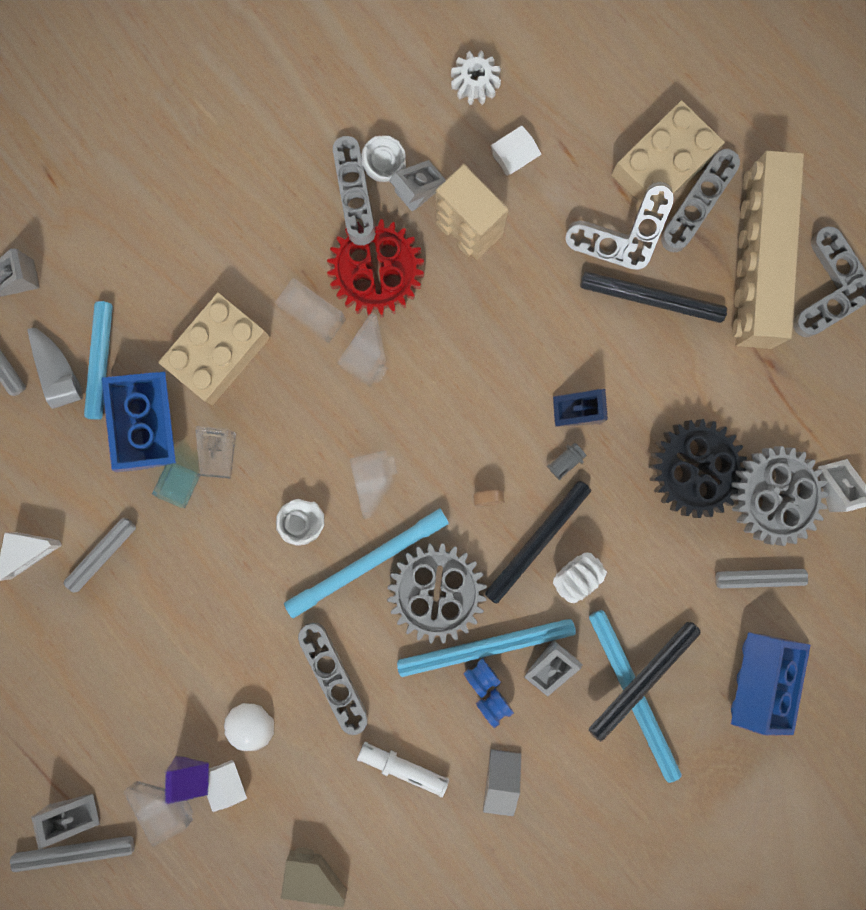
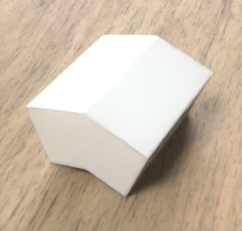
M520 126L491 145L493 157L500 164L505 175L512 174L541 155L533 138L523 126Z
M232 760L209 768L207 798L212 812L230 807L247 799L236 766Z

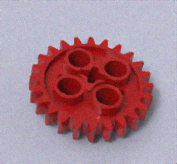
M380 219L378 226H375L374 239L366 245H357L350 240L347 229H345L347 238L343 239L338 236L336 238L340 248H330L331 253L336 258L327 259L328 265L335 268L327 271L329 278H336L330 283L332 289L341 288L336 294L337 299L340 300L347 297L345 307L348 309L353 304H356L355 311L358 315L362 312L363 308H366L368 317L373 315L374 310H378L380 316L384 317L386 308H389L394 315L396 314V304L405 309L406 302L404 298L415 299V294L411 289H421V283L415 280V278L424 277V271L416 269L424 265V259L415 258L421 254V248H411L415 243L414 236L405 239L406 228L401 229L397 233L395 222H392L388 228H385L384 220ZM357 222L358 234L364 233V228ZM371 243L376 244L377 260L380 267L381 294H377L375 289L370 250ZM387 246H392L397 250L396 254L392 257L382 256L381 251ZM357 250H363L367 253L366 258L362 261H354L351 256ZM390 275H396L401 281L397 286L389 287L384 283L385 279ZM360 279H367L371 282V285L367 290L359 291L355 288L356 282Z

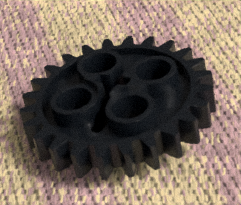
M699 419L694 424L692 420L684 421V427L681 424L673 425L674 433L671 431L664 432L663 435L666 442L656 441L655 444L661 451L651 453V456L657 459V464L649 465V468L657 470V475L652 476L650 481H659L660 485L654 489V492L665 493L661 502L669 503L672 501L671 511L681 509V515L688 517L692 512L693 518H701L702 514L705 517H713L714 511L716 513L725 512L723 504L727 506L734 505L730 496L737 494L738 489L734 488L732 483H740L741 478L737 476L736 471H746V468L741 467L740 463L746 461L747 457L738 455L743 445L732 444L737 437L735 434L725 436L727 432L726 426L716 429L717 424L715 421L706 424L704 419ZM693 440L698 445V451L695 455L690 451V444ZM679 453L686 461L680 460L677 454ZM717 457H719L722 461V468L720 471H718L715 467V460ZM700 463V464L698 465V468H697L696 466L692 465V464ZM677 466L683 471L682 478L679 481L674 476ZM699 470H701L702 472H705L706 474H698V473H699ZM711 476L718 478L720 483L718 484ZM703 482L707 487V493L704 497L699 492L700 485Z

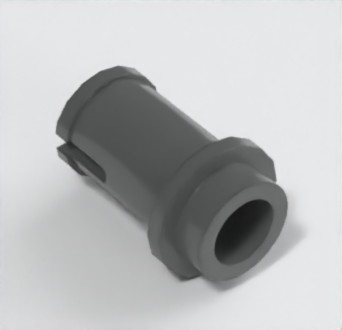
M573 443L571 446L567 445V450L551 464L547 465L559 481L578 463H584L583 459L586 457V454L576 443Z

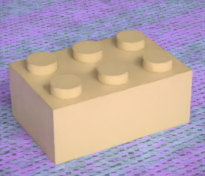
M681 100L617 163L612 176L640 204L648 187L656 182L668 184L674 196L716 155L725 142ZM659 191L657 195H651L654 198L652 211L657 213L660 201H667L664 197V191Z
M463 164L436 190V219L438 220L436 224L444 234L449 235L451 233L459 241L457 246L466 256L469 257L472 254L478 260L503 236L509 209Z
M217 293L158 363L203 401L213 406L270 339V336L221 294Z

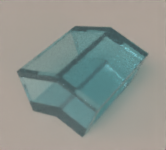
M178 463L165 465L152 494L180 508H186L201 474Z

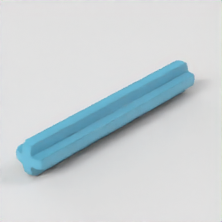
M97 301L94 304L84 417L91 420H100L103 417L104 397L101 378L106 377L113 310L112 304L105 301Z

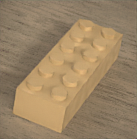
M766 150L758 161L754 162L750 170L745 172L743 189L747 190L746 201H743L741 207V219L745 220L744 230L741 231L739 236L742 260H739L736 271L737 278H740V289L736 291L734 300L735 307H738V319L734 320L732 335L736 337V346L772 349L792 339L804 154Z

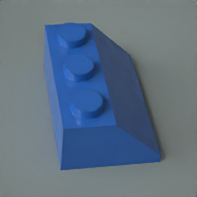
M155 372L102 377L112 471L117 473L175 464L166 373Z
M748 632L747 639L742 647L744 655L742 667L737 674L738 688L736 699L731 706V725L763 735H794L810 644Z

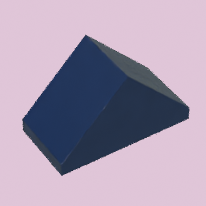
M606 389L553 397L555 427L602 424L608 420Z

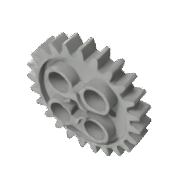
M775 446L773 449L763 448L762 454L752 453L753 461L742 462L746 471H736L737 476L741 478L740 483H732V486L738 489V493L731 495L730 498L738 500L739 503L732 508V511L742 513L736 521L738 523H747L744 532L754 533L753 539L764 540L765 544L786 546V543L797 544V537L807 539L806 530H817L813 521H823L824 519L818 513L819 509H827L828 507L821 503V498L829 496L828 493L821 492V487L825 486L827 481H820L817 478L823 472L822 469H812L815 460H805L806 453L796 452L795 448L784 449V446ZM775 469L776 479L773 481L772 472ZM798 485H800V494H799V495L797 494V486H798ZM760 496L763 499V504L761 508H759L758 506V500ZM786 511V512H787V519H786V521L784 522V520H783V515H784V512Z
M430 543L427 553H424L420 547H417V557L414 558L411 554L407 553L406 558L409 563L406 565L398 562L397 566L402 572L400 574L391 573L390 575L397 581V584H391L387 587V589L395 591V595L387 599L388 602L397 603V606L391 610V614L400 613L402 615L397 624L401 625L407 622L409 624L406 631L407 634L411 633L414 629L418 630L417 640H420L424 634H428L429 643H433L435 635H439L442 643H445L446 634L449 633L457 640L458 629L467 634L469 631L466 623L470 622L475 625L478 623L473 616L474 612H484L477 605L478 602L487 600L485 596L479 594L480 590L487 588L486 584L477 583V580L483 576V573H473L472 570L477 563L473 561L466 564L465 561L468 554L465 552L460 557H457V547L455 546L449 553L445 552L444 543L441 544L439 551H434V547ZM442 566L441 591L446 592L445 596H440L437 619L432 620L433 595L428 594V591L434 590L437 567ZM421 567L430 569L433 574L432 580L427 584L419 583L415 578L417 569ZM451 571H457L463 576L462 584L457 588L449 587L445 582L446 575ZM417 598H422L428 602L429 608L424 614H416L411 608V603ZM447 602H454L459 607L458 614L453 618H447L441 612L442 606Z

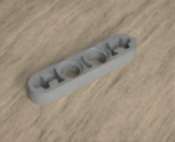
M343 136L334 142L333 155L346 229L350 240L354 244L366 245L375 237V225L365 171L362 165L361 151L355 138ZM350 148V162H346L344 149ZM350 172H356L360 176L355 182L348 183L344 181L345 175ZM353 198H362L364 200V204L360 208L353 209L348 206ZM362 218L364 233L358 234L356 219Z
M723 149L710 161L663 231L661 243L666 250L670 252L683 250L697 232L740 166L739 156L734 151ZM726 159L729 161L728 167L720 177L715 175L721 166V162ZM703 182L713 183L716 187L715 195L707 196L702 193L701 184ZM688 206L696 207L700 212L699 219H688L685 216V208ZM682 224L686 228L680 235L679 239L681 241L673 243L671 241V234H674Z
M309 623L299 632V644L342 730L349 735L360 734L368 723L367 711L326 629L319 623ZM308 629H311L313 633L319 632L321 636L317 639L320 648L326 644L329 650L321 651L313 657L311 652L317 649L312 641L307 643L305 640L309 635ZM323 656H329L335 662V668L330 673H324L318 667V661ZM344 684L349 690V696L345 700L335 699L332 696V687L334 685ZM354 700L356 704L351 705L350 708L355 716L360 714L362 717L359 720V727H355L353 723L348 725L346 723L349 719L347 709L345 708L341 712L338 707L346 706Z

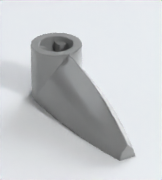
M37 328L27 329L38 376L49 406L55 409L82 400L83 392L80 383L60 349Z

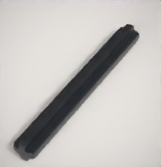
M587 271L583 273L580 282L582 289L722 323L727 316V307Z
M579 481L575 484L487 589L485 595L495 604L500 602L591 493V488L586 483Z
M686 622L589 727L590 734L596 740L604 741L700 636L701 630L693 622Z

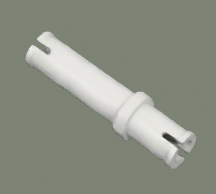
M366 741L364 742L357 761L382 770L381 774L385 776L391 774L412 785L432 792L441 798L444 796L449 778L396 756L397 753L392 750L388 753L368 744Z

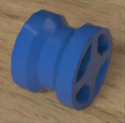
M483 658L478 661L477 667L473 670L468 669L463 673L481 698L487 695V690L490 687H497L501 684L497 675Z
M496 688L490 692V696L486 700L480 699L476 703L493 728L500 725L502 718L505 716L510 717L514 714L512 708Z

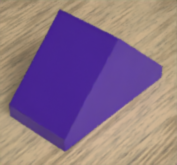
M175 756L165 774V804H173L208 795L209 763L183 756Z

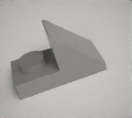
M427 160L395 172L389 181L395 187V193L411 211H414L431 198L446 180L432 163Z

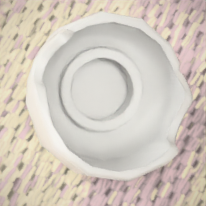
M389 135L373 137L366 143L361 153L363 168L366 174L375 181L388 182L395 172L406 167V156L403 147L398 140Z
M292 500L290 503L283 505L276 516V530L284 541L293 545H306L316 540L324 528V513L314 501Z
M242 703L233 708L225 718L224 733L227 740L235 748L242 751H257L266 746L274 735V720L262 706Z

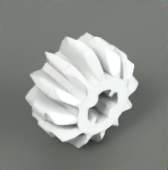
M482 50L478 53V57H474L470 51L466 54V60L458 57L456 60L457 67L451 69V77L453 78L451 87L453 90H458L457 97L459 100L468 96L469 105L474 102V98H478L482 105L485 103V96L493 99L496 92L495 89L499 88L501 83L500 78H498L500 67L493 66V56L483 59L484 53ZM474 76H479L478 80H473Z
M587 552L569 561L556 574L553 584L561 597H564L570 603H576L598 588L599 584L604 581L607 571L598 558H595L592 553Z

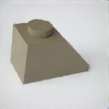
M297 848L295 851L290 850L286 859L281 899L344 907L347 889L322 855L314 854V851L308 848Z

